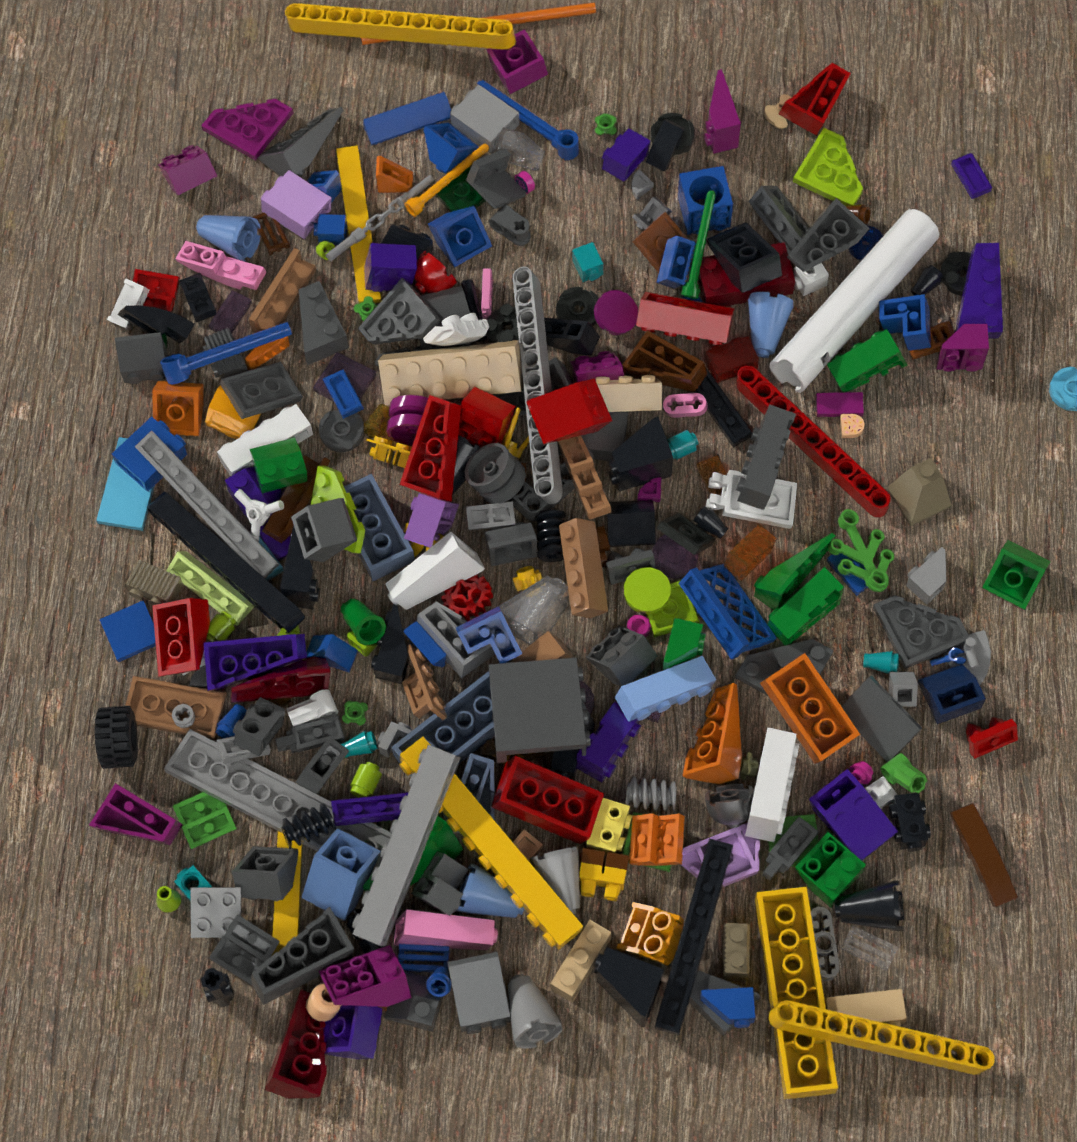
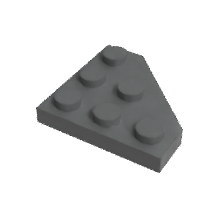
M402 278L358 329L370 343L376 345L424 338L441 320L410 283Z
M895 595L873 605V609L895 652L899 654V659L904 669L945 653L952 648L964 645L966 639L969 638L960 618L936 612L937 610L919 603L916 605L907 602L902 597Z
M814 639L750 654L745 658L735 678L767 695L760 682L805 653L821 675L834 650Z

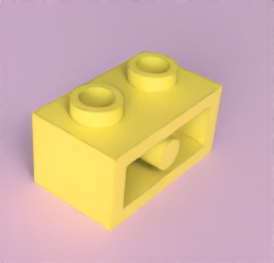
M603 798L590 839L587 840V849L604 851L606 856L607 852H622L626 839L622 835L625 828L629 829L633 815L629 814L630 806Z

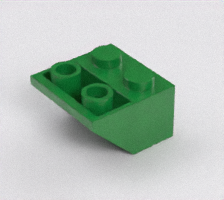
M827 832L796 865L795 869L809 889L831 908L863 873L866 864Z

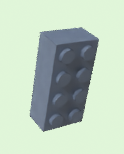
M370 474L344 486L346 493H350L357 509L354 512L358 522H362L365 528L362 550L358 555L372 581L412 563L415 560L413 549L408 540L404 539L405 534L373 475Z

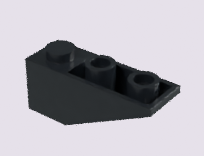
M394 604L392 611L387 612L385 618L387 628L383 637L378 641L380 650L378 655L373 657L371 669L374 670L375 678L402 684L410 662L398 607Z

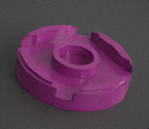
M610 290L602 294L597 300L594 307L595 320L599 327L608 331L609 334L623 335L632 330L636 325L638 307L634 299L627 293L620 290Z

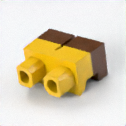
M583 848L579 874L581 896L594 897L596 886L604 887V899L616 902L620 891L624 889L630 856L607 852L605 870L602 873L605 852Z

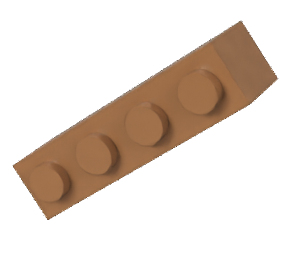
M574 518L560 524L559 529L572 615L593 618L608 612L595 522Z

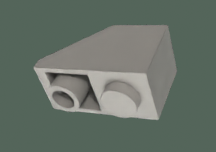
M943 547L937 552L931 551L925 557V563L920 567L915 566L907 575L909 578L906 586L926 605L943 591L946 583V555Z

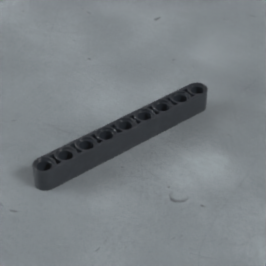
M164 491L147 506V510L157 521L280 629L284 628L287 631V635L306 618L295 604L168 493Z

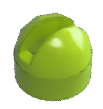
M321 241L316 246V253L319 257L328 260L326 254L335 248V245L329 241Z

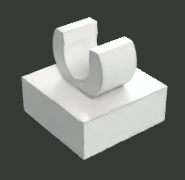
M884 776L865 788L880 809L891 803L894 795H898Z

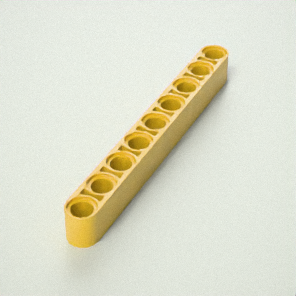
M784 1000L772 1008L769 1013L771 1025L780 1030L968 1074L978 1075L991 1068L995 1061L993 1052L984 1046ZM779 1010L786 1012L788 1020H784L780 1016ZM804 1015L812 1020V1026L805 1022ZM829 1021L836 1025V1032L830 1029ZM853 1027L860 1030L861 1037L855 1035ZM878 1033L885 1037V1043L879 1040ZM903 1038L909 1042L910 1049L903 1045ZM927 1044L933 1047L934 1055L928 1051ZM951 1050L957 1053L958 1060L953 1058ZM976 1056L981 1058L982 1066L977 1063Z

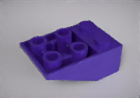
M848 769L809 799L812 810L839 841L861 861L898 833L863 785Z

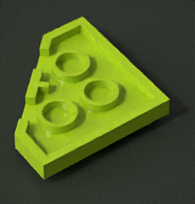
M823 128L793 177V183L832 201L837 198L844 206L855 205L863 192V187L856 175L851 155L848 154L845 139L843 136Z
M318 466L310 505L344 498L357 538L356 542L344 550L352 553H361L365 528L362 522H358L354 512L357 509L350 493L345 491L342 483L344 481L342 473L326 466Z

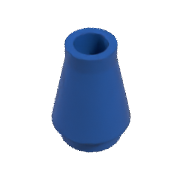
M235 704L217 723V735L222 739L235 736L233 733L234 726L238 720L242 721L247 710L243 706Z
M437 967L427 980V989L433 996L442 997L451 990L452 983L446 967Z

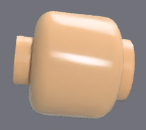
M324 984L316 986L306 1002V1008L310 1016L317 1021L323 1022L335 1017L342 1006L333 1004Z

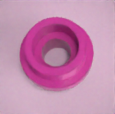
M858 761L850 766V772L860 783L868 784L872 780L873 770L866 762Z

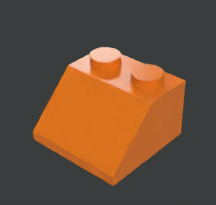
M158 381L152 389L153 418L158 422L160 420L169 427V432L173 435L199 436L204 407V384L183 382L168 384L167 381Z

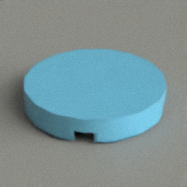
M1075 367L1060 369L1054 374L1049 386L1052 400L1058 407L1067 411H1077V369Z

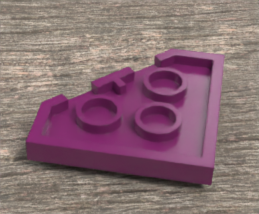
M277 99L266 100L267 103L256 105L254 103L242 104L229 110H223V108L215 109L201 127L206 133L256 161L294 114L293 108Z

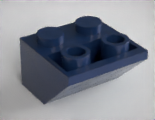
M963 664L918 680L921 691L937 724L981 709L986 700L976 677Z

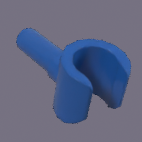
M956 647L952 648L948 655L930 660L931 666L950 661L958 665L964 664L966 659L957 657L959 654L964 653V651Z

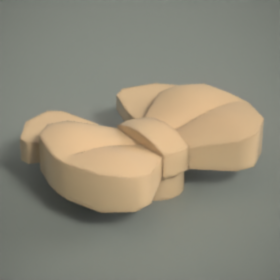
M782 94L779 103L775 106L767 105L763 112L765 119L778 129L787 128L788 125L786 119L778 114L784 103L789 98H792L787 94Z

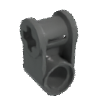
M508 205L502 206L488 221L494 231L503 235L517 246L526 245L531 239L529 221Z

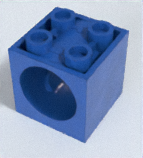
M723 166L679 174L678 200L687 235H698L704 205H700L695 201L706 199L707 192L710 190L716 193L714 201L716 204L713 206L708 231H721L731 227L733 202Z

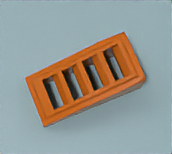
M288 336L254 348L245 358L248 370L258 368L290 346Z

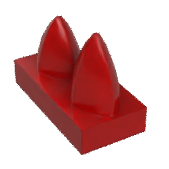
M992 717L989 728L986 730L975 724L968 723L966 737L969 742L970 754L976 759L1018 741L1017 724L1013 719L1005 721L1001 718Z

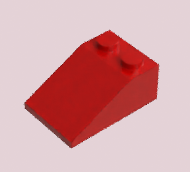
M595 378L576 382L526 401L543 444L598 432L612 421Z
M187 598L152 605L158 677L199 670L204 643L206 642L210 626L208 600Z

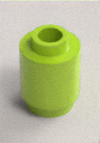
M225 611L216 614L210 621L206 642L225 641L234 631V626L237 623L236 620Z
M371 762L360 764L350 784L352 787L350 793L358 798L372 796L382 776V773L379 771L380 768Z

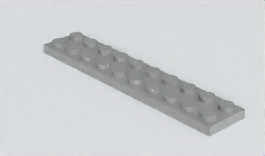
M189 729L164 767L166 773L283 833L281 827L284 818H287L292 823V815L296 814L301 819V811L304 810L310 816V808L315 807L320 812L319 806L322 803L326 805L332 815L331 801L247 758L223 764L216 742ZM372 822L336 826V829L339 828L382 851L385 843H389L392 836L389 831ZM329 826L328 835L323 830H320V838L317 839L312 833L311 842H307L302 837L301 843L318 851L335 830L332 826ZM381 852L372 870L371 875L373 874L374 869L381 864V861L383 859V857H381Z

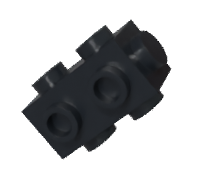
M919 793L894 795L892 804H889V813L891 819L895 818L896 830L898 831L894 835L895 842H899L901 850L908 849L909 852L922 850L928 838H931L930 826L928 823L925 824L923 816L926 814L925 801L920 800Z

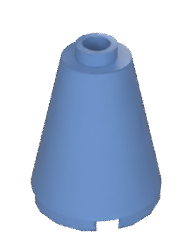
M204 215L198 220L196 225L200 237L237 260L246 261V257L251 258L260 242L257 228L261 229L258 220L253 217Z
M770 292L750 294L748 305L751 348L756 353V356L768 358L769 355L775 353L793 309L794 301L791 298L781 294H777V298L772 297Z
M470 863L468 869L472 871L469 875H466L465 882L459 889L463 896L461 897V904L456 910L457 912L516 918L518 914H523L524 908L521 907L519 909L510 898L512 894L507 888L502 889L494 879L495 876L481 867Z

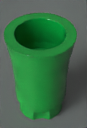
M350 598L342 604L340 612L343 614V619L351 628L356 640L360 644L372 645L383 637L386 630L383 618L373 613L358 599Z

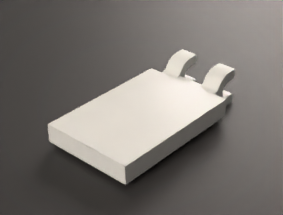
M729 470L727 475L717 472L712 473V477L709 478L708 488H722L721 496L710 494V498L706 500V507L708 509H723L722 516L791 529L794 519L797 483L776 479L771 497L765 509L761 510L737 501L740 492L736 491L740 477L744 478L745 474L734 470Z

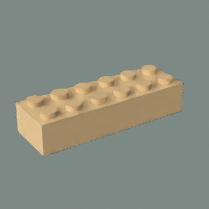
M519 340L385 354L378 360L385 406L390 405L393 398L403 395H419L427 398L431 395L444 400L464 398L474 387L491 395L521 392L524 387Z

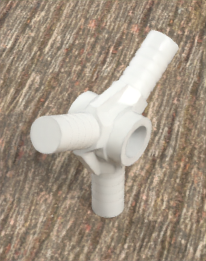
M239 489L234 496L246 507L247 517L251 523L250 534L259 542L260 527L264 525L271 513L283 510L284 503L279 500L267 505L261 501L251 500Z

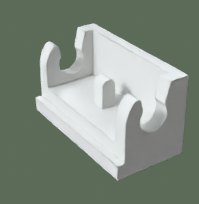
M125 278V285L111 316H108L107 320L131 331L134 325L120 317L118 313L126 305L143 306L150 290Z

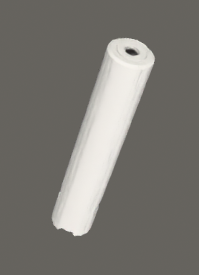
M916 209L905 211L770 362L769 367L780 383L788 382L796 387L795 392H803L877 309L879 301L885 300L939 238V231L928 215Z

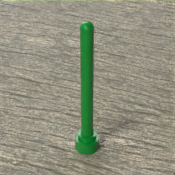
M713 190L708 191L706 195L689 280L685 286H682L681 296L686 298H699L700 289H698L697 281L716 193Z

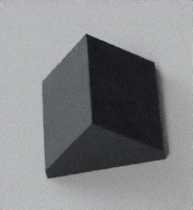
M653 500L609 502L611 513L607 514V527L610 547L656 545Z

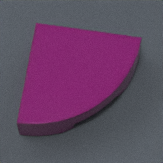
M662 477L653 478L640 488L637 501L653 500V502H661Z

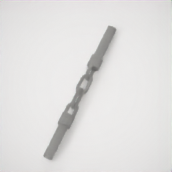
M429 175L408 192L398 196L389 204L388 210L382 214L372 216L366 221V226L363 229L358 227L348 238L326 254L327 259L333 261L353 244L363 240L368 230H376L384 223L386 216L402 210L405 207L404 203L411 197H416L435 182L434 178ZM397 202L400 207L394 210L395 206L392 205ZM378 217L380 222L372 227L370 222Z

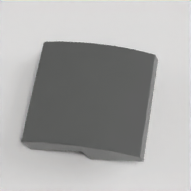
M237 914L208 959L247 984L252 985V972L271 957L280 941Z

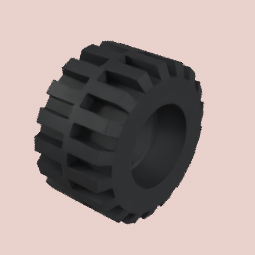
M130 706L103 707L97 711L95 717V747L98 761L103 769L133 767L136 762L138 753L137 726L134 712Z

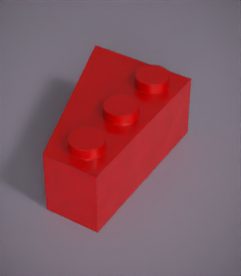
M834 63L829 64L805 87L803 86L792 98H789L778 114L817 135L851 73Z

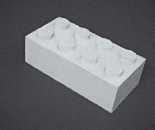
M767 728L745 834L747 837L774 842L776 834L782 833L800 745L795 743L796 733Z

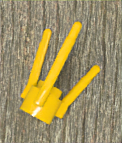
M516 408L509 431H507L501 443L514 457L518 458L521 457L523 450L529 444V436L519 448H517L518 443L511 441L520 408Z

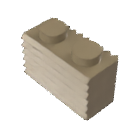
M138 560L126 582V587L132 597L139 600L144 597L149 599L152 605L175 601L183 587L181 577Z
M726 923L723 930V978L725 980H748L750 924Z

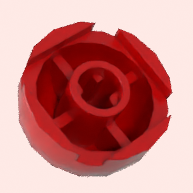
M424 251L416 260L417 270L414 277L416 281L414 286L422 294L451 289L457 283L452 274L446 275V267L429 252L426 253Z

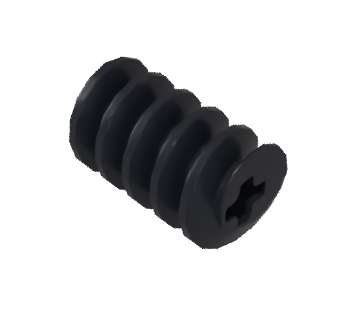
M547 510L536 517L538 523L537 540L539 541L537 543V549L539 550L537 557L544 562L564 560L563 555H561L563 550L559 525L566 522L562 520L566 517L564 511Z
M324 803L319 806L320 812L315 807L310 808V816L304 810L301 811V819L294 814L292 815V823L287 818L282 820L281 829L289 849H292V841H295L300 846L302 837L307 842H311L312 833L317 839L320 838V830H323L328 835L329 826H332L336 831L333 817Z

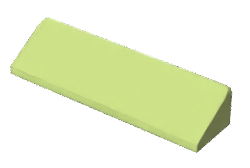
M178 551L166 570L181 577L183 584L200 598L207 599L208 604L218 612L225 611L236 620V626L254 608V605L236 589L187 551Z

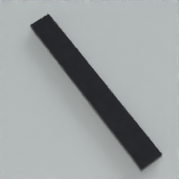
M713 839L708 841L654 1026L656 1030L680 1035L733 851L732 844Z

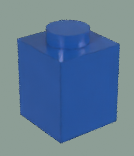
M319 214L318 223H314V236H318V242L329 241L334 245H339L347 237L346 215Z

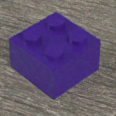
M371 243L364 265L365 290L375 292L391 291L402 278L407 280L412 286L417 270L416 245Z

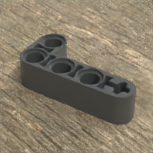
M588 449L594 463V455L592 451ZM565 461L560 465L563 493L557 503H546L525 481L520 489L522 493L513 496L508 502L513 501V507L527 520L537 521L536 517L539 514L552 510L575 489L572 479L565 480L562 478L564 475H570ZM531 505L539 506L536 510H531L528 507Z

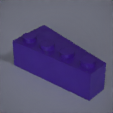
M976 243L972 249L955 332L964 324H987L988 339H997L1003 333L999 243Z
M305 634L205 642L204 655L207 690H219L307 658Z

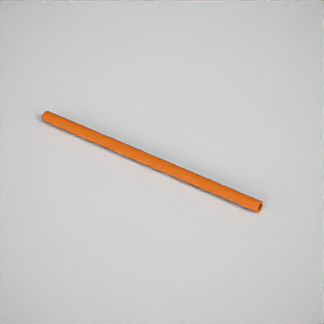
M595 2L483 18L507 20L513 25L596 13ZM361 38L362 45L394 41Z

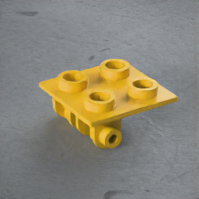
M375 436L374 440H366L376 443L375 447H371L369 456H373L374 460L383 462L386 460V463L389 464L395 451L392 465L396 466L397 464V466L405 468L412 446L397 443L396 446H393L392 440Z

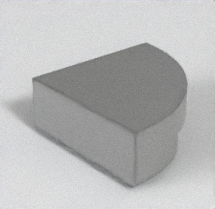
M640 169L635 172L631 186L632 193L636 199H639L654 187V183Z

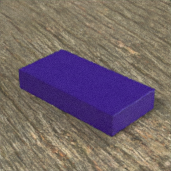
M972 153L952 160L951 165L971 199L992 191L993 187Z

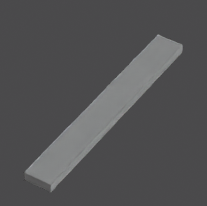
M152 430L135 446L230 548L261 576L266 578L280 565Z

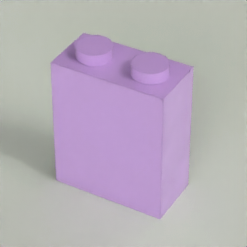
M290 170L284 176H280L270 191H265L261 197L262 212L274 218L281 225L303 239L314 230V223H318L319 214H328L331 211V197Z

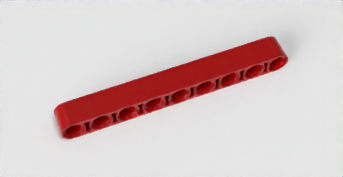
M752 366L740 368L736 383L739 392L764 415L769 404L795 413V419L792 424L796 423L801 427L795 428L791 426L789 429L791 431L789 439L870 515L877 518L883 517L889 508L891 500L889 493L757 369ZM744 378H749V379H751L752 381H751V382H745V381L742 380V379H744ZM760 393H765V394H767L768 396H767V397H761V396H759V394H760ZM808 439H815L817 443H810ZM825 454H830V455H832L834 458L828 459V458L824 457V455H825ZM841 470H848L850 474H843ZM858 485H863V486H865L867 489H866V490H860L857 486H858ZM874 501H881L884 505L878 506Z

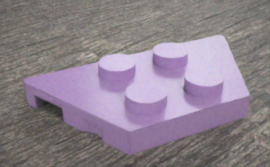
M745 823L739 827L684 847L682 864L680 865L698 878L709 839L732 844L733 851L722 887L758 874L760 840L745 836L748 824Z

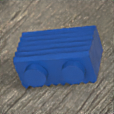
M679 236L667 239L657 278L658 284L673 289L686 284L685 280H687L689 263L692 262L694 245H696L694 241Z

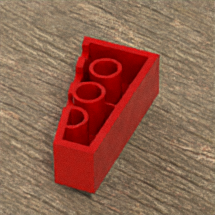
M429 395L399 485L452 502L461 405Z

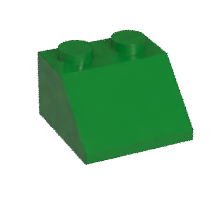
M295 437L250 449L262 493L307 482L306 466Z
M1007 540L982 588L1025 610L1051 561Z
M674 618L663 662V670L695 659L697 655L702 656L706 633H702L703 624Z

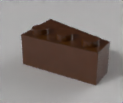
M648 330L622 365L625 376H631L633 379H642L644 375L655 376V379L660 380L663 386L692 392L696 391L707 375L703 361Z

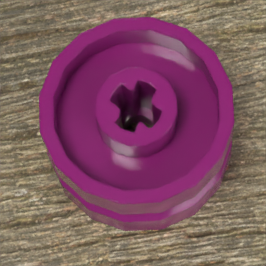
M403 395L392 399L389 407L390 419L387 425V436L391 440L409 446L413 445L428 398L419 395Z

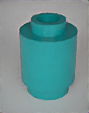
M688 430L667 439L673 459L679 460L697 451L696 446L699 445L696 435Z

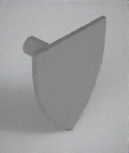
M985 630L968 634L969 638L966 639L965 644L956 647L964 651V653L959 654L957 657L966 659L963 665L976 677L979 685L982 684L987 675L991 660V650ZM949 651L943 653V655H948ZM953 661L947 662L951 668L958 666Z

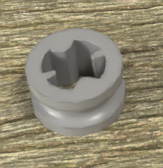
M180 704L173 709L172 718L178 727L188 728L193 725L195 714L189 705ZM184 711H187L189 718H184L181 721L178 715H183Z

